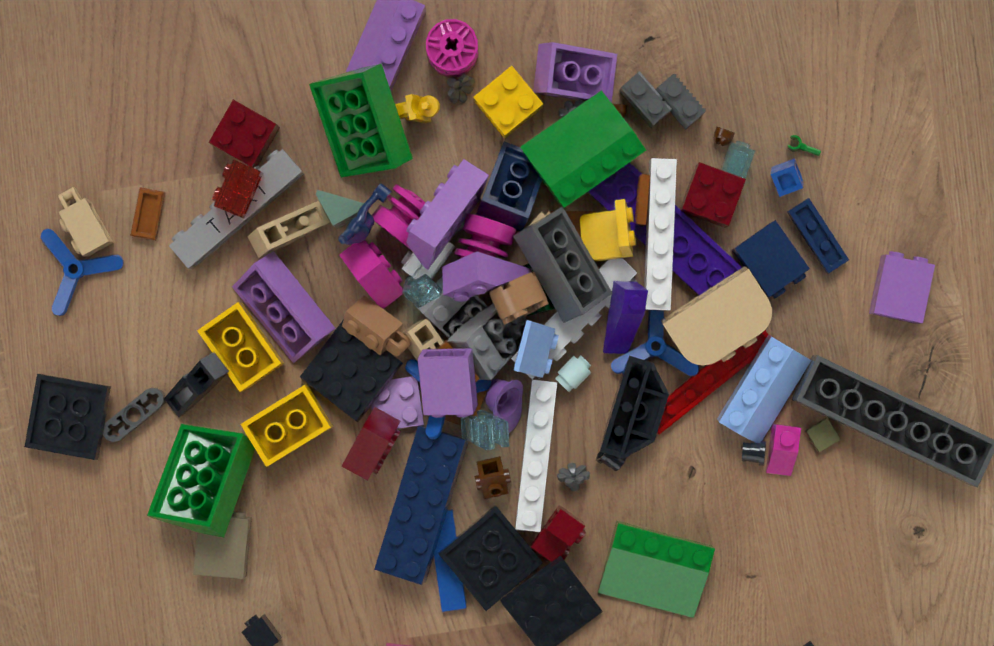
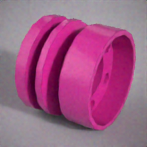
M445 19L437 23L429 31L426 39V52L432 68L446 77H460L463 74H467L475 66L478 58V39L474 30L467 23L457 19ZM448 42H451L452 44L457 43V44H456L457 50H456V51H453L452 49L447 50V49H448L447 43H448Z
M396 184L393 187V191L400 198L396 200L391 195H388L387 199L393 207L388 209L379 205L372 216L374 222L410 249L406 243L409 234L406 230L413 219L418 221L421 217L420 211L426 202L412 191Z
M467 213L463 230L471 234L472 237L471 240L459 238L458 243L468 246V249L456 248L454 254L463 258L474 252H480L493 257L507 258L508 254L500 250L499 246L500 244L512 245L516 229L488 218Z

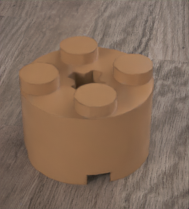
M535 272L518 277L504 285L503 288L499 286L489 292L504 325L517 320L523 315L527 316L549 304Z

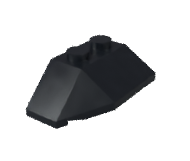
M629 355L605 426L600 452L625 459L655 442L669 393L654 363Z

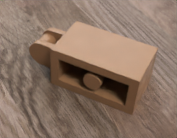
M365 295L346 311L342 327L379 355L387 350L394 356H399L411 345L410 339L401 332L403 323Z

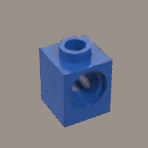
M795 158L771 167V177L779 197L803 189L804 180Z

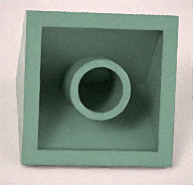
M317 190L316 192L318 200L336 229L350 223L357 216L359 208L364 204Z

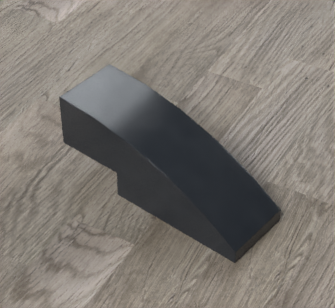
M213 352L199 360L189 373L182 376L166 395L165 401L180 418L225 377L229 370Z

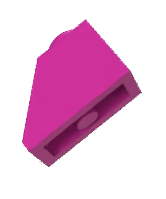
M779 424L771 425L766 473L791 476L799 450L800 427Z

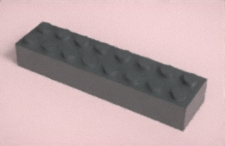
M812 355L811 362L805 370L791 400L970 486H979L994 454V439L819 355Z

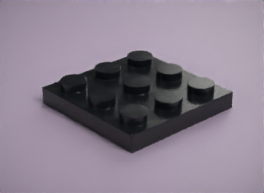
M342 320L301 374L300 378L356 422H359L402 366L403 362L387 350L379 355L374 350L369 349L362 341L349 334L342 327Z
M37 374L24 447L98 460L111 386Z
M496 505L438 552L485 611L490 609L543 563Z
M561 555L500 600L535 646H557L603 612Z

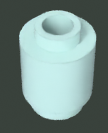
M581 355L578 359L573 356L557 372L559 375L555 379L570 392L573 388L576 389L592 373L589 370L591 365Z

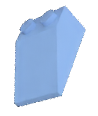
M526 320L514 371L542 378L544 373L549 374L552 359L548 358L550 349L555 350L559 335L554 334L555 328Z

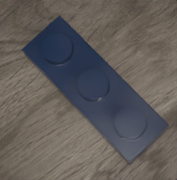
M810 198L787 211L827 274L849 261V258Z

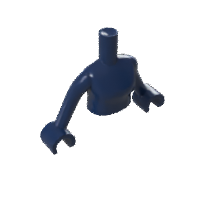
M382 183L379 184L372 193V196L359 208L357 216L350 221L345 231L338 237L339 242L351 246L352 244L364 241L374 225V218L367 211L377 200L384 203L392 191Z

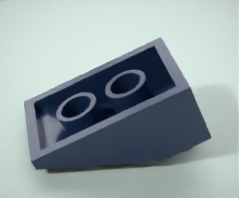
M505 141L503 142L476 213L478 216L513 227L517 231L524 229L542 182L541 177L520 147Z

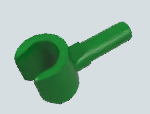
M797 135L790 136L791 139L799 142L797 147L787 145L790 151L802 150L820 156L821 150L802 143L801 138Z

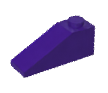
M613 281L603 347L604 353L626 354L630 349L645 314L648 290L636 281Z

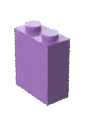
M889 251V255H882L869 314L915 324L923 323L935 265L929 264L928 259L914 256L913 260L905 259L904 254Z
M472 348L423 349L418 357L423 414L431 415L435 418L444 417L445 415H456L457 417L473 415L478 403Z

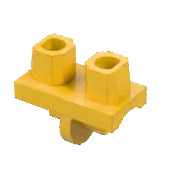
M414 94L406 95V102L395 104L400 119L406 118L407 121L421 123L432 122L431 117L435 116L440 109L439 101L436 97L430 95L424 97Z

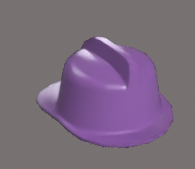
M493 379L491 387L487 392L485 402L493 412L494 429L499 434L510 433L520 420L523 394L521 381L512 380L507 382L505 380Z

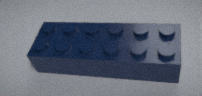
M423 425L417 427L374 570L420 585L424 584L427 580L469 442L468 439L441 432L437 439H430L425 432L426 426Z

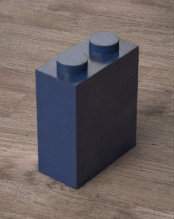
M776 220L732 249L743 267L745 266L751 271L767 298L770 296L774 299L787 291L784 288L790 282H793L794 285L807 277L805 272L810 269Z

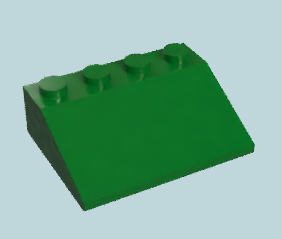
M382 63L359 68L309 84L341 178L395 169L413 159Z
M602 90L520 147L556 201L563 208L647 151L632 128Z
M181 424L147 516L195 532L224 538L255 451L249 438L243 433Z
M616 520L598 593L694 618L709 575L715 548L712 545Z

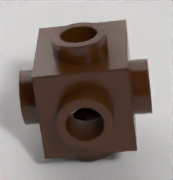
M501 456L477 461L479 475L474 477L477 490H483L484 498L488 499L509 494L507 484L512 483L509 468L503 469Z

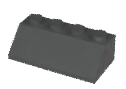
M563 207L514 235L516 242L563 323L583 315L612 294L611 289Z

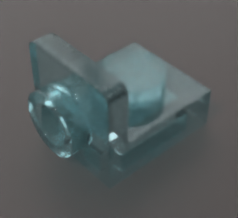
M424 274L416 280L412 276H408L402 293L418 308H421L440 297L442 288L427 274Z

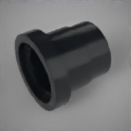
M761 441V443L743 442L742 461L759 463V466H764L766 441Z
M599 451L596 461L600 464L604 463L614 471H618L625 463L626 458H619Z

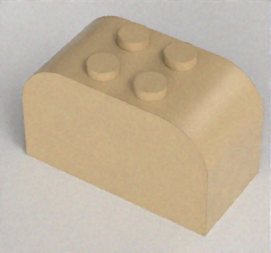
M744 266L661 319V322L682 355L688 361L697 365H710L720 359L723 362L730 359L736 354L734 350L740 346L746 348L757 341L756 336L761 334L771 321L772 307L751 271Z

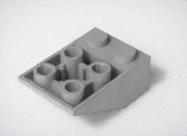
M443 276L415 304L448 338L461 325L488 307L478 296L471 297L464 302H458L454 298L443 295Z
M493 303L461 325L449 338L448 342L454 349L472 348L474 371L480 377L479 380H491L519 349L527 319L523 315L517 320L504 325Z

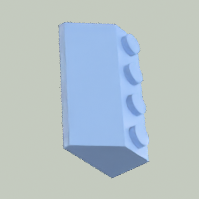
M768 335L717 420L739 435L755 443H761L811 360Z

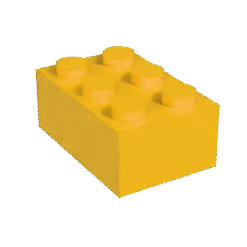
M237 302L197 330L212 353L214 352L229 370L227 374L239 392L246 391L284 364L242 302Z
M308 384L303 385L240 424L266 467L333 427Z

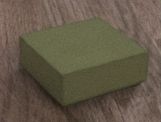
M828 418L805 430L818 452L840 440Z

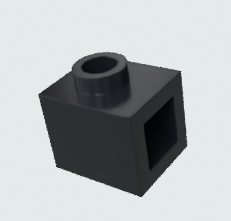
M255 614L244 623L246 628H244L242 634L251 646H274L282 638L265 614L261 617Z

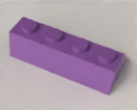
M377 0L346 72L382 63L390 90L392 91L426 13L425 5L414 0Z
M463 159L459 166L454 165L447 175L448 181L445 184H439L434 192L435 198L433 201H427L420 211L421 217L418 221L413 219L406 230L409 233L407 245L427 270H429L465 221L467 213L470 214L479 202L489 177L488 174Z
M274 251L255 262L232 286L293 364L336 329Z

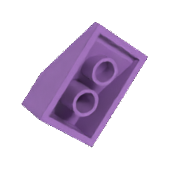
M554 42L539 44L533 92L535 94L587 101L602 90L612 103L617 54Z
M474 252L442 267L443 295L454 298L455 301L464 302L471 297L484 294L499 286H504L518 277L531 273L532 269L480 252Z

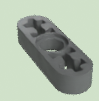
M158 388L145 390L104 424V437L111 442L120 441L163 407L165 404L164 392ZM150 393L152 395L158 394V404L152 403L148 405L146 409L149 412L146 413L145 408L138 402L141 400L142 404H145L150 400ZM133 407L141 412V417L137 422H132L128 418V411ZM124 421L130 426L129 429H127L126 425L118 430L119 436L116 434L111 436L109 433L112 430L111 424L117 426Z

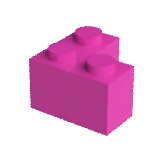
M366 240L361 243L352 244L339 256L376 304L384 309L405 293L400 285L403 280L395 270L391 272L388 270L391 267L390 263L383 255L379 256L381 252L373 241L370 244Z

